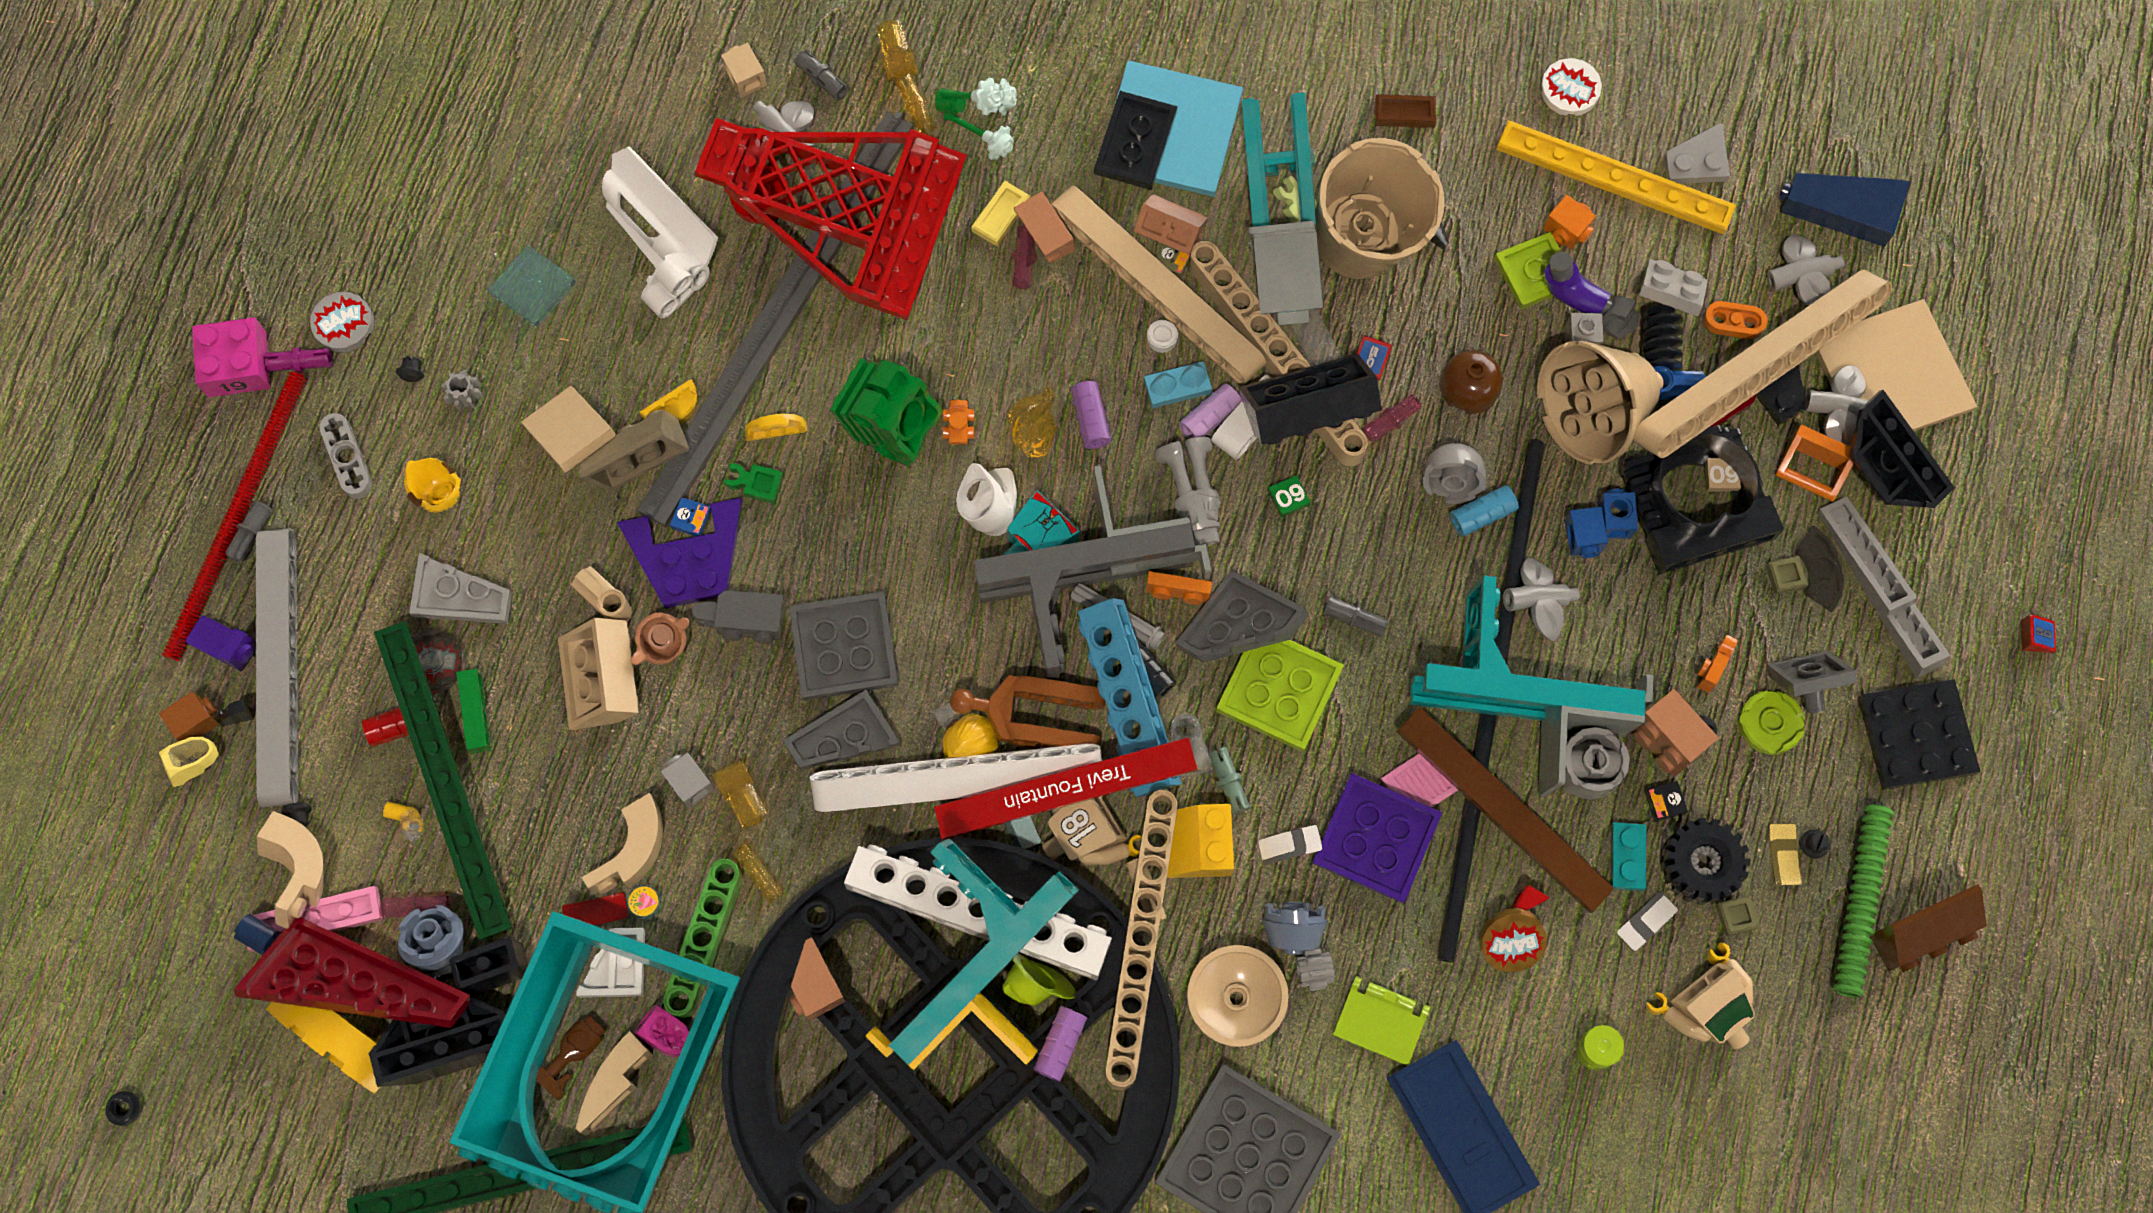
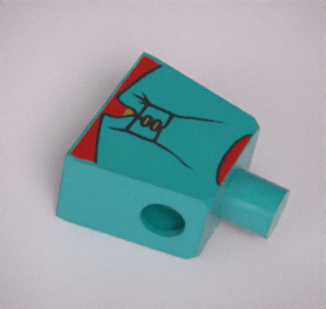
M1037 490L1008 526L1007 539L1013 545L1002 555L1079 542L1080 531Z

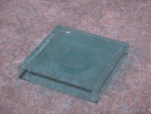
M527 245L491 285L488 292L537 328L576 284V281L571 275Z

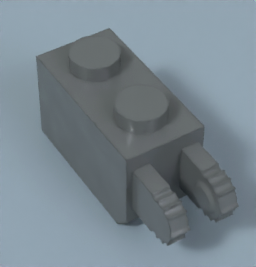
M725 590L718 595L717 602L703 603L701 601L696 603L691 609L693 618L696 619V623L699 626L715 628L718 635H722V638L725 640L740 641L741 637L754 638L755 642L764 644L773 643V640H782L786 602L783 595Z

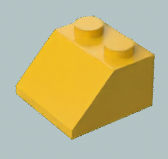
M1231 804L1194 805L1177 809L1167 878L1232 876L1234 857Z

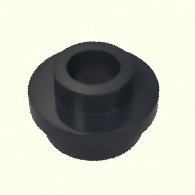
M118 1092L108 1100L105 1108L106 1116L115 1125H130L140 1115L141 1102L131 1092ZM124 1103H128L129 1111L122 1115L120 1107Z

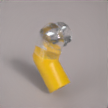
M388 801L384 806L383 817L400 821L404 829L403 835L407 840H419L424 830V822L419 811L411 806Z

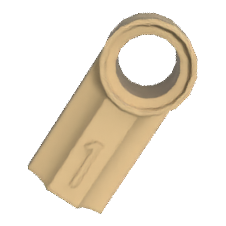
M589 566L586 569H582L575 576L571 584L572 588L592 605L604 619L629 621L632 609L621 591L615 589L596 570ZM621 603V607L617 611L608 612L612 604Z

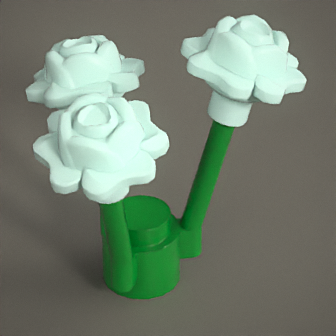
M993 78L979 81V89L972 92L940 88L935 97V109L938 112L944 113V120L955 122L982 137V141L988 143L989 159L997 160L1000 156L1006 157L1013 150L1014 139L1010 135L1009 126H1001L998 131L993 133L989 130L984 131L956 116L957 113L964 111L966 99L977 102L976 107L978 110H982L983 115H988L991 112L996 113L999 110L1002 116H1006L1008 109L1016 106L1017 92L1015 87L1010 86L1005 78L1001 79L1000 84L994 83Z

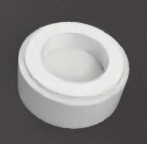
M1158 320L1149 326L1147 342L1154 351L1168 352L1177 343L1178 331L1170 321Z

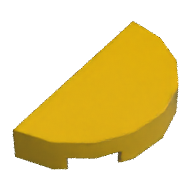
M690 379L639 412L640 415L646 419V416L651 412L665 410L676 416L680 424L684 423L693 415L698 403V392L693 380Z
M773 414L760 417L745 426L746 441L805 433L808 431L807 423L803 417L795 414Z

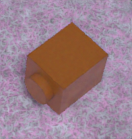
M193 691L159 713L178 741L189 737H202L220 724L214 716L218 710L207 696L201 698Z

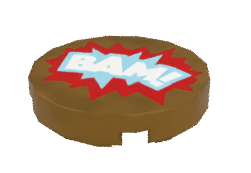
M1519 908L1505 909L1498 912V916L1492 920L1490 918L1484 923L1480 932V948L1486 961L1495 969L1504 972H1521L1532 967L1542 958L1547 947V934L1541 921L1530 911Z

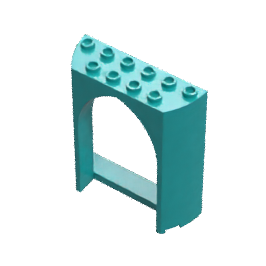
M552 911L449 1141L450 1144L459 1148L456 1155L476 1162L478 1158L489 1163L488 1166L511 1179L516 1180L517 1175L520 1174V1178L527 1181L529 1185L547 1191L549 1186H552V1190L559 1193V1196L579 1203L582 1197L585 1199V1203L592 1205L591 1208L603 1213H611L613 1209L617 1210V1213H644L739 985L740 977ZM593 946L707 986L708 989L662 1099L644 1130L626 1148L608 1160L583 1169L558 1170L548 1159L537 1136L533 1117L534 1089L539 1067L541 1068Z

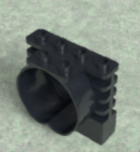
M1720 425L1708 427L1665 458H1659L1654 454L1643 456L1639 453L1624 460L1625 463L1620 468L1619 474L1622 478L1624 477L1627 493L1635 492L1636 511L1641 519L1639 523L1647 534L1645 543L1658 575L1775 540L1783 532L1784 527L1770 495L1765 496L1762 487L1764 484L1761 480L1757 463L1749 452L1748 446L1742 442L1740 428L1730 430L1729 427L1721 428ZM1707 458H1720L1736 472L1740 479L1741 489L1731 490L1730 492L1732 503L1730 514L1723 513L1714 522H1694L1683 516L1672 506L1664 492L1662 479L1675 468L1686 465L1705 467Z

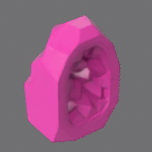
M655 1005L644 1015L633 1034L660 1053L674 1058L680 1056L689 1031L684 1023Z

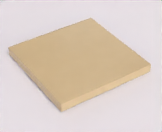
M1924 299L1861 320L1815 352L1831 387L1832 378L1838 370L1847 366H1856L1862 373L1866 383L1865 393L1861 396V399L1870 400L1879 390H1884L1913 431L1966 414L1978 407Z

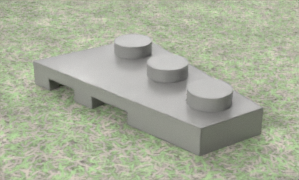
M419 553L409 614L412 617L508 624L512 593L509 589L477 576H471L457 570L453 566L446 563L442 564L431 559L429 556Z

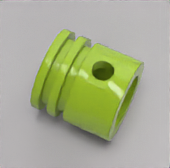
M1600 1025L1580 1036L1576 1045V1053L1582 1065L1588 1069L1602 1070L1620 1060L1624 1053L1625 1045L1622 1036L1617 1030L1610 1026Z

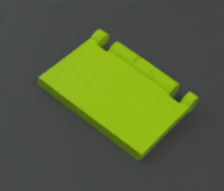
M1355 976L1333 1036L1409 1066L1430 1011V1006L1424 1004L1418 1017L1412 1014L1416 1005L1415 1000L1372 982H1369L1365 994L1357 992L1362 978Z

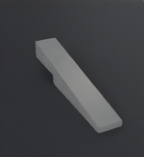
M1846 496L1819 509L1820 517L1916 679L1944 666L1950 654L1914 604L1917 599L1916 595Z

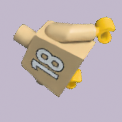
M1102 797L1052 810L1053 816L1049 819L1048 825L1055 836L1042 844L1045 853L1051 860H1055L1063 853H1066L1071 861H1081L1085 865H1108L1126 859L1129 855L1139 857L1140 851L1135 850L1132 844L1134 841L1141 840L1142 836H1133L1125 845L1123 842L1127 838Z

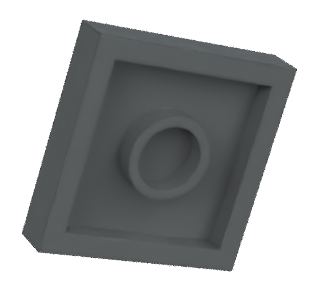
M1829 651L1767 664L1768 676L1793 696L1804 695V708L1808 713H1820L1825 710L1823 690L1857 683L1856 670Z

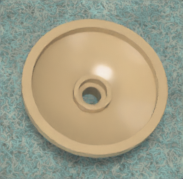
M1243 945L1226 946L1209 953L1194 969L1187 990L1188 1007L1195 1024L1207 1037L1225 1046L1247 1047L1267 1039L1279 1027L1288 1006V987L1281 969L1262 951ZM1232 994H1239L1242 997V1003L1239 1005L1231 1003L1230 996Z

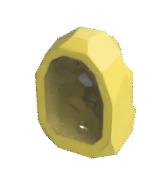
M189 737L167 746L159 752L168 778L172 786L175 787L184 785L188 780L203 774L205 769L215 762L219 753L215 744L209 739Z

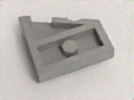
M1717 124L1666 151L1664 155L1666 179L1679 184L1727 182L1730 173L1723 124Z

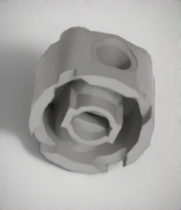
M1597 727L1583 729L1567 742L1564 790L1571 795L1589 800L1603 798L1610 794L1621 783L1629 769L1630 758L1623 741H1619L1611 731Z

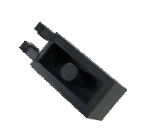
M509 936L452 957L449 960L450 965L431 972L430 977L440 982L454 978L455 984L451 987L473 997L522 979L529 964L523 944Z

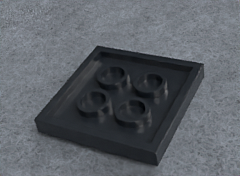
M1955 679L1866 693L1857 697L1882 790L1972 776L1981 772Z

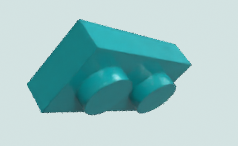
M1618 822L1611 824L1610 885L1614 887V890H1646V824Z

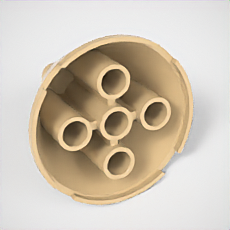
M1587 341L1567 342L1556 347L1548 354L1539 372L1537 395L1538 399L1542 398L1546 413L1542 417L1544 424L1554 441L1572 458L1590 465L1611 462L1624 454L1634 440L1638 425L1649 417L1657 405L1660 389L1663 387V378L1638 353H1629Z

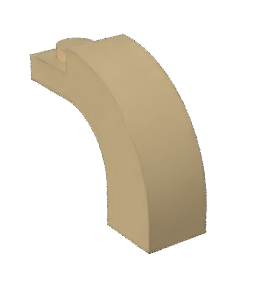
M272 811L257 835L258 855L281 863L293 875L275 905V924L288 929L294 918L301 917L306 904L317 907L321 899L324 886L323 856L317 840L306 827L292 818Z

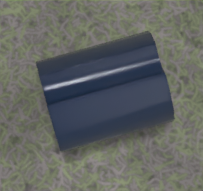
M247 914L236 926L233 938L263 955L281 933L255 916Z

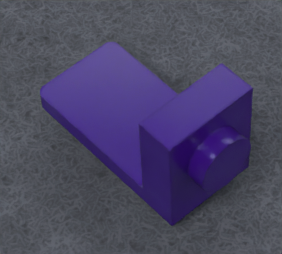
M204 615L200 617L186 639L189 645L240 672L256 649V642L246 633L236 628L233 631Z

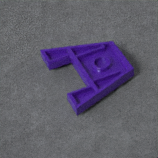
M742 498L710 504L715 533L654 545L648 516L617 522L664 608L715 599L723 591L729 590L743 505Z

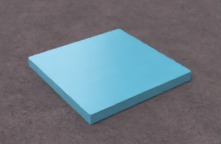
M1128 60L1119 92L1124 91L1178 106L1176 118L1154 183L1215 197L1243 94V87Z

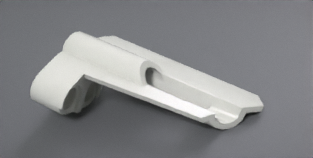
M627 147L612 154V167L605 173L602 181L603 196L607 201L606 208L656 268L654 273L646 279L647 285L641 294V299L662 319L671 315L694 291L701 289L707 282L710 272L707 266L714 252L718 237L630 147ZM621 195L660 234L658 237L647 236L621 209Z

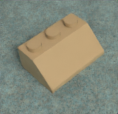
M593 618L558 638L569 730L619 723L639 713L627 621Z

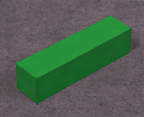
M477 669L457 672L466 750L470 754L491 751L481 673Z

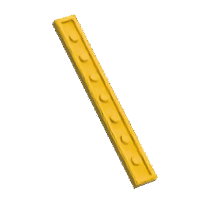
M1510 120L1507 121L1496 149L1723 235L1727 230L1736 204Z

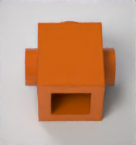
M1566 195L1548 215L1543 229L1548 233L1551 232L1558 244L1573 250L1579 241L1584 244L1593 234L1595 229L1591 226L1596 215L1592 213L1587 205L1578 203L1569 195Z

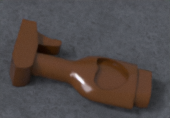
M589 1014L583 1020L579 1018L563 1036L559 1055L545 1069L539 1067L536 1081L556 1100L560 1101L565 1096V1086L572 1079V1076L566 1074L558 1081L555 1077L568 1063L587 1058L603 1041L600 1037L606 1030Z

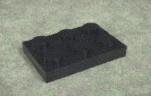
M1120 91L1094 167V175L1152 190L1176 118L1178 106Z

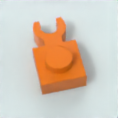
M1726 634L1724 639L1720 641L1711 660L1708 658L1704 660L1697 673L1698 676L1702 677L1697 686L1699 689L1709 693L1717 685L1738 642L1737 639Z

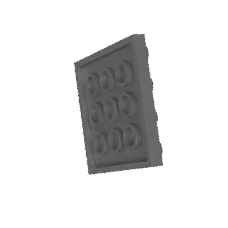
M1222 1064L1155 1184L1202 1213H1298L1341 1133Z

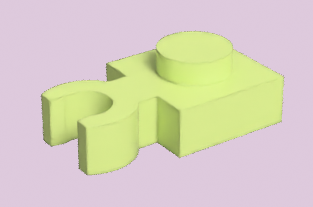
M1289 176L1282 180L1287 186V192L1282 186L1273 189V193L1277 199L1286 202L1287 206L1282 211L1292 223L1301 222L1298 184L1295 178Z

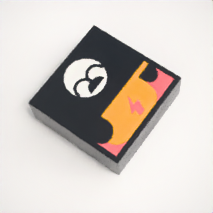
M1678 781L1644 791L1654 822L1688 813Z

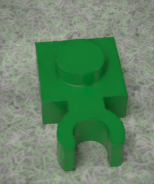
M732 463L729 465L730 472L738 473L739 477L736 480H724V484L728 489L738 490L743 487L745 488L744 496L747 498L771 504L776 503L784 478L782 471L752 464L750 472H747L739 464Z

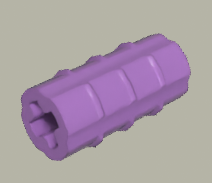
M1095 381L1078 383L1071 388L1074 401L1073 406H1075L1077 414L1076 419L1080 427L1079 433L1082 435L1084 447L1086 449L1105 447L1111 443V436L1099 385Z
M1060 1006L1044 1046L1039 1053L1038 1060L1033 1069L1035 1072L1055 1081H1061L1079 1036L1082 1034L1081 1032L1087 1017Z

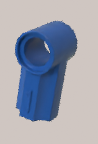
M1664 366L1654 367L1655 372H1658L1663 378V387L1660 389L1658 403L1663 399H1675L1706 377L1703 371H1671Z

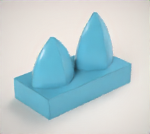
M1204 361L1144 376V384L1152 409L1212 393Z

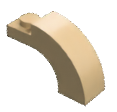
M650 793L621 809L628 825L627 840L621 852L612 860L582 877L587 888L593 894L597 892L604 894L617 886L616 881L622 879L626 886L631 888L649 872L657 859L663 838V822L659 807Z

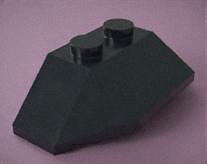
M1879 390L1859 410L1849 457L1885 505L1935 508L1955 487L1886 392Z
M470 996V1004L452 1028L392 1020L376 1045L369 1052L377 1087L419 1084L485 1063L506 1016L505 1012Z

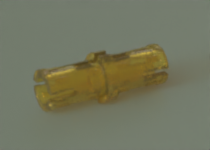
M909 73L903 75L907 82V87L901 76L898 77L895 84L905 102L903 107L906 113L911 115L917 131L927 134L923 125L925 122L931 133L935 130L936 125L933 123L926 108V98L920 95L913 75Z

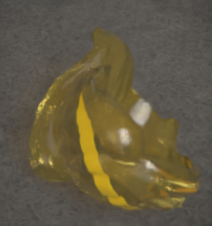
M1050 387L1044 388L1041 394L1024 397L1016 402L1008 412L1007 417L1008 423L1011 426L1013 442L1027 457H1044L1049 452L1054 435L1058 430L1049 412L1055 400L1054 392Z

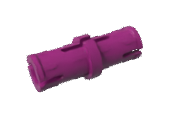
M298 347L293 348L292 351L266 352L264 354V357L268 358L264 359L267 372L295 370L297 373L304 372V369L330 368L332 366V363L328 362L332 361L329 348L301 350Z

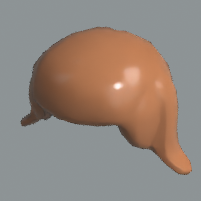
M663 612L653 613L644 618L636 629L635 642L637 650L631 657V663L638 665L647 660L653 664L663 665L672 662L686 647L687 636L685 629L689 626V620L687 618H675Z

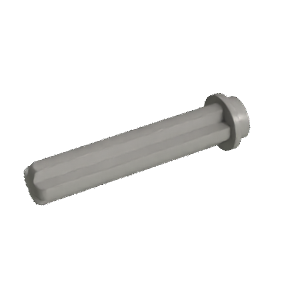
M1080 583L1075 586L1070 596L1073 601L1085 608L1108 600ZM1128 612L1135 637L1145 643L1147 649L1151 647L1156 650L1165 633L1160 631L1161 627L1157 626L1155 628Z

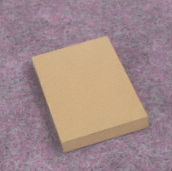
M572 385L521 421L525 429L564 473L568 472L616 436L613 429Z

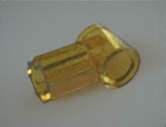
M893 19L883 21L876 28L883 52L882 59L888 82L918 75L912 49L908 48L901 21Z
M741 759L712 774L725 800L728 799L743 829L753 827L768 817L760 797L753 788L755 784Z

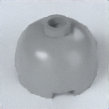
M1455 443L1442 445L1430 454L1425 463L1423 487L1430 496L1433 493L1445 496V503L1462 504L1475 500L1477 493L1486 489V464L1478 451L1470 446Z

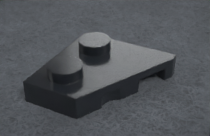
M1799 364L1756 394V398L1777 426L1804 411L1805 396Z

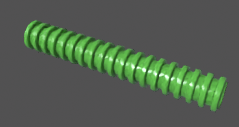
M1875 804L1865 806L1863 810L1866 814L1862 817L1864 825L1860 827V832L1863 835H1860L1858 839L1861 845L1857 846L1859 855L1855 857V861L1858 864L1854 865L1853 870L1856 874L1852 876L1854 884L1850 886L1853 894H1850L1848 900L1851 902V904L1847 905L1849 914L1845 915V920L1848 923L1843 926V930L1846 931V934H1843L1841 938L1844 944L1840 945V950L1843 952L1838 955V960L1841 961V964H1838L1836 967L1839 974L1835 975L1834 979L1837 981V984L1833 985V990L1837 994L1853 998L1864 995V990L1861 987L1866 984L1863 976H1866L1868 972L1865 969V966L1869 965V960L1866 957L1871 954L1868 946H1871L1873 942L1870 939V936L1874 935V930L1871 927L1876 924L1873 916H1876L1878 913L1875 906L1879 905L1877 896L1881 895V890L1878 887L1882 886L1883 883L1880 877L1884 875V870L1881 868L1886 865V861L1883 859L1888 853L1885 847L1889 846V841L1886 838L1891 835V831L1888 828L1892 827L1893 822L1890 818L1894 816V812L1890 808Z

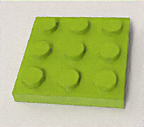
M1292 640L1245 651L1233 672L1215 712L1304 753L1343 670L1344 664Z

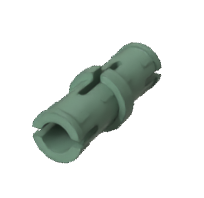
M1227 747L1219 749L1223 762L1220 761L1216 750L1209 753L1208 757L1219 779L1217 786L1219 789H1223L1227 803L1231 804V815L1240 814V808L1236 800H1238L1242 812L1249 810L1251 805L1248 803L1240 783L1242 781L1241 774L1236 773L1228 753L1229 750Z

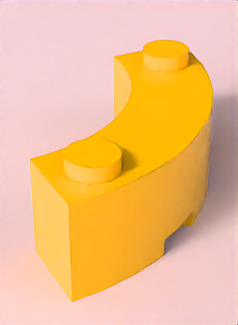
M275 1002L269 1004L266 1010L286 1028H291L314 1051L323 1057L329 1052L330 1055L327 1058L339 1067L342 1072L375 1094L380 1087L376 1085L369 1052L380 1039V1035L375 1040L338 1011Z

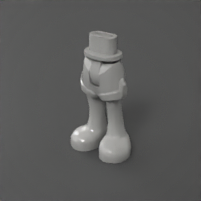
M1195 437L1186 440L1184 443L1186 453L1192 464L1196 490H1192L1188 478L1181 442H1173L1158 448L1154 453L1155 459L1160 464H1168L1173 472L1178 492V498L1174 501L1176 513L1182 518L1189 517L1195 546L1203 544L1208 546L1220 542L1217 529L1220 528L1218 508L1221 502L1217 490L1211 489L1205 461L1206 454L1210 453L1213 449L1211 439L1208 437Z

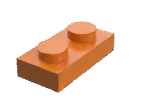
M1149 571L1146 593H1151L1157 599L1168 600L1171 597L1183 599L1188 604L1200 605L1202 602L1206 603L1209 600L1212 582Z

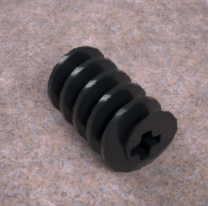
M1656 305L1644 310L1643 315L1645 318L1643 324L1645 330L1643 334L1645 342L1643 344V358L1653 368L1664 366L1671 371L1682 369L1683 363L1676 359L1681 358L1683 352L1677 349L1683 344V340L1677 337L1683 334V328L1677 326L1683 323V317L1675 314V309L1670 306Z

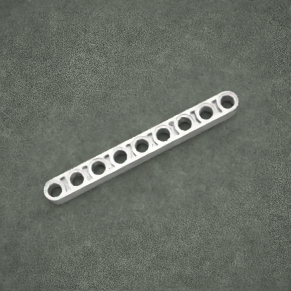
M1080 744L828 770L811 775L810 782L815 810L829 812L971 797L1102 760L1099 745Z

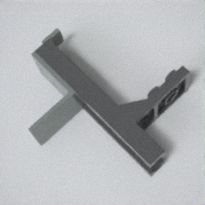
M1100 465L1094 466L1093 489L1103 538L974 560L980 604L1031 595L1045 676L1049 680L1060 681V673L1065 672L1062 644L1056 645L1055 643L1059 642L1057 615L1052 614L1062 589L1073 588L1079 583L1090 585L1148 575L1149 571L1159 573L1192 567L1193 562L1196 561L1200 562L1203 580H1210L1211 566L1206 544L1195 546L1189 517L1113 530Z

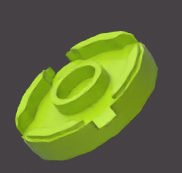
M1761 691L1750 697L1740 710L1738 723L1741 735L1749 746L1764 754H1783L1794 748L1803 737L1805 730L1803 710L1797 701L1786 693Z

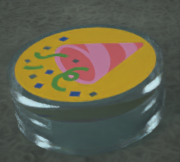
M649 885L637 886L628 895L627 907L639 919L653 918L661 909V896L656 889Z

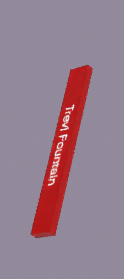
M1188 737L934 806L941 838L945 839L1198 771L1191 740Z

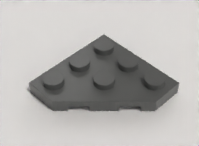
M1231 570L1175 644L1182 652L1204 663L1290 640L1309 614L1306 608Z

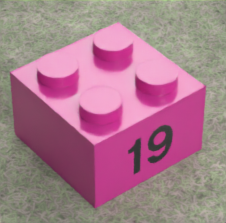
M255 317L192 326L195 383L207 397L270 389L269 372L266 371L264 359H268L264 357V354L268 352L267 333Z

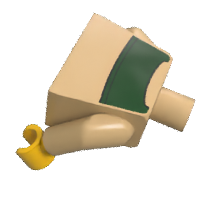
M1719 943L1717 948L1723 957L1717 956L1712 949H1709L1706 957L1714 966L1672 999L1671 1003L1673 1006L1671 1008L1667 1005L1665 995L1657 992L1654 993V997L1662 1002V1007L1654 1008L1650 1003L1646 1002V1009L1653 1015L1663 1014L1664 1020L1683 1035L1701 1042L1710 1040L1718 1044L1724 1043L1727 1040L1733 1049H1740L1750 1040L1743 1026L1752 1020L1755 1015L1752 1007V979L1735 959L1729 958V946L1726 943Z

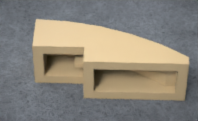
M630 1031L610 1052L589 1086L576 1125V1129L585 1136L595 1129L637 1088L628 1078L653 1055Z

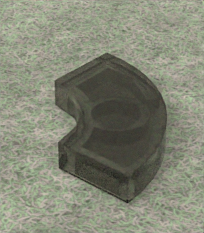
M1813 525L1794 553L1800 557L1808 571L1809 584L1804 595L1832 613L1842 596L1844 574L1841 570L1838 559L1839 554L1828 537Z

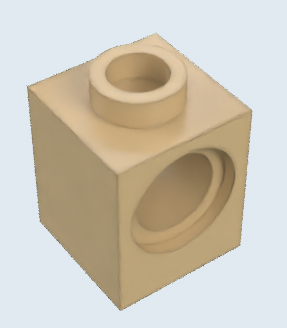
M748 43L734 46L721 55L724 69L740 98L767 86L764 70Z

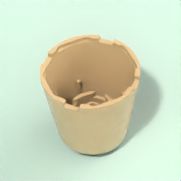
M1370 138L1349 145L1348 148L1340 152L1329 163L1319 187L1316 218L1320 258L1330 269L1349 278L1365 279L1374 277L1421 250L1435 235L1444 213L1443 187L1437 172L1430 168L1425 160L1421 158L1422 154L1416 149L1392 139Z

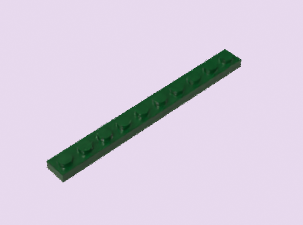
M403 621L374 632L478 938L479 940H484L509 931L513 927L408 623Z
M685 1117L681 1122L667 1158L693 1152L687 1119ZM646 1126L545 1150L544 1152L558 1170L583 1169L601 1163L618 1154L633 1142ZM489 1164L347 1198L346 1200L348 1213H443L538 1190V1188L529 1185L527 1181L521 1179L520 1174L517 1175L516 1180L497 1173V1170L490 1168Z

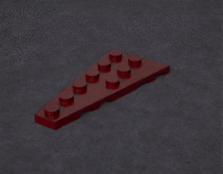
M301 917L294 918L290 927L283 930L234 988L235 996L240 998L452 1028L470 1004L469 994Z

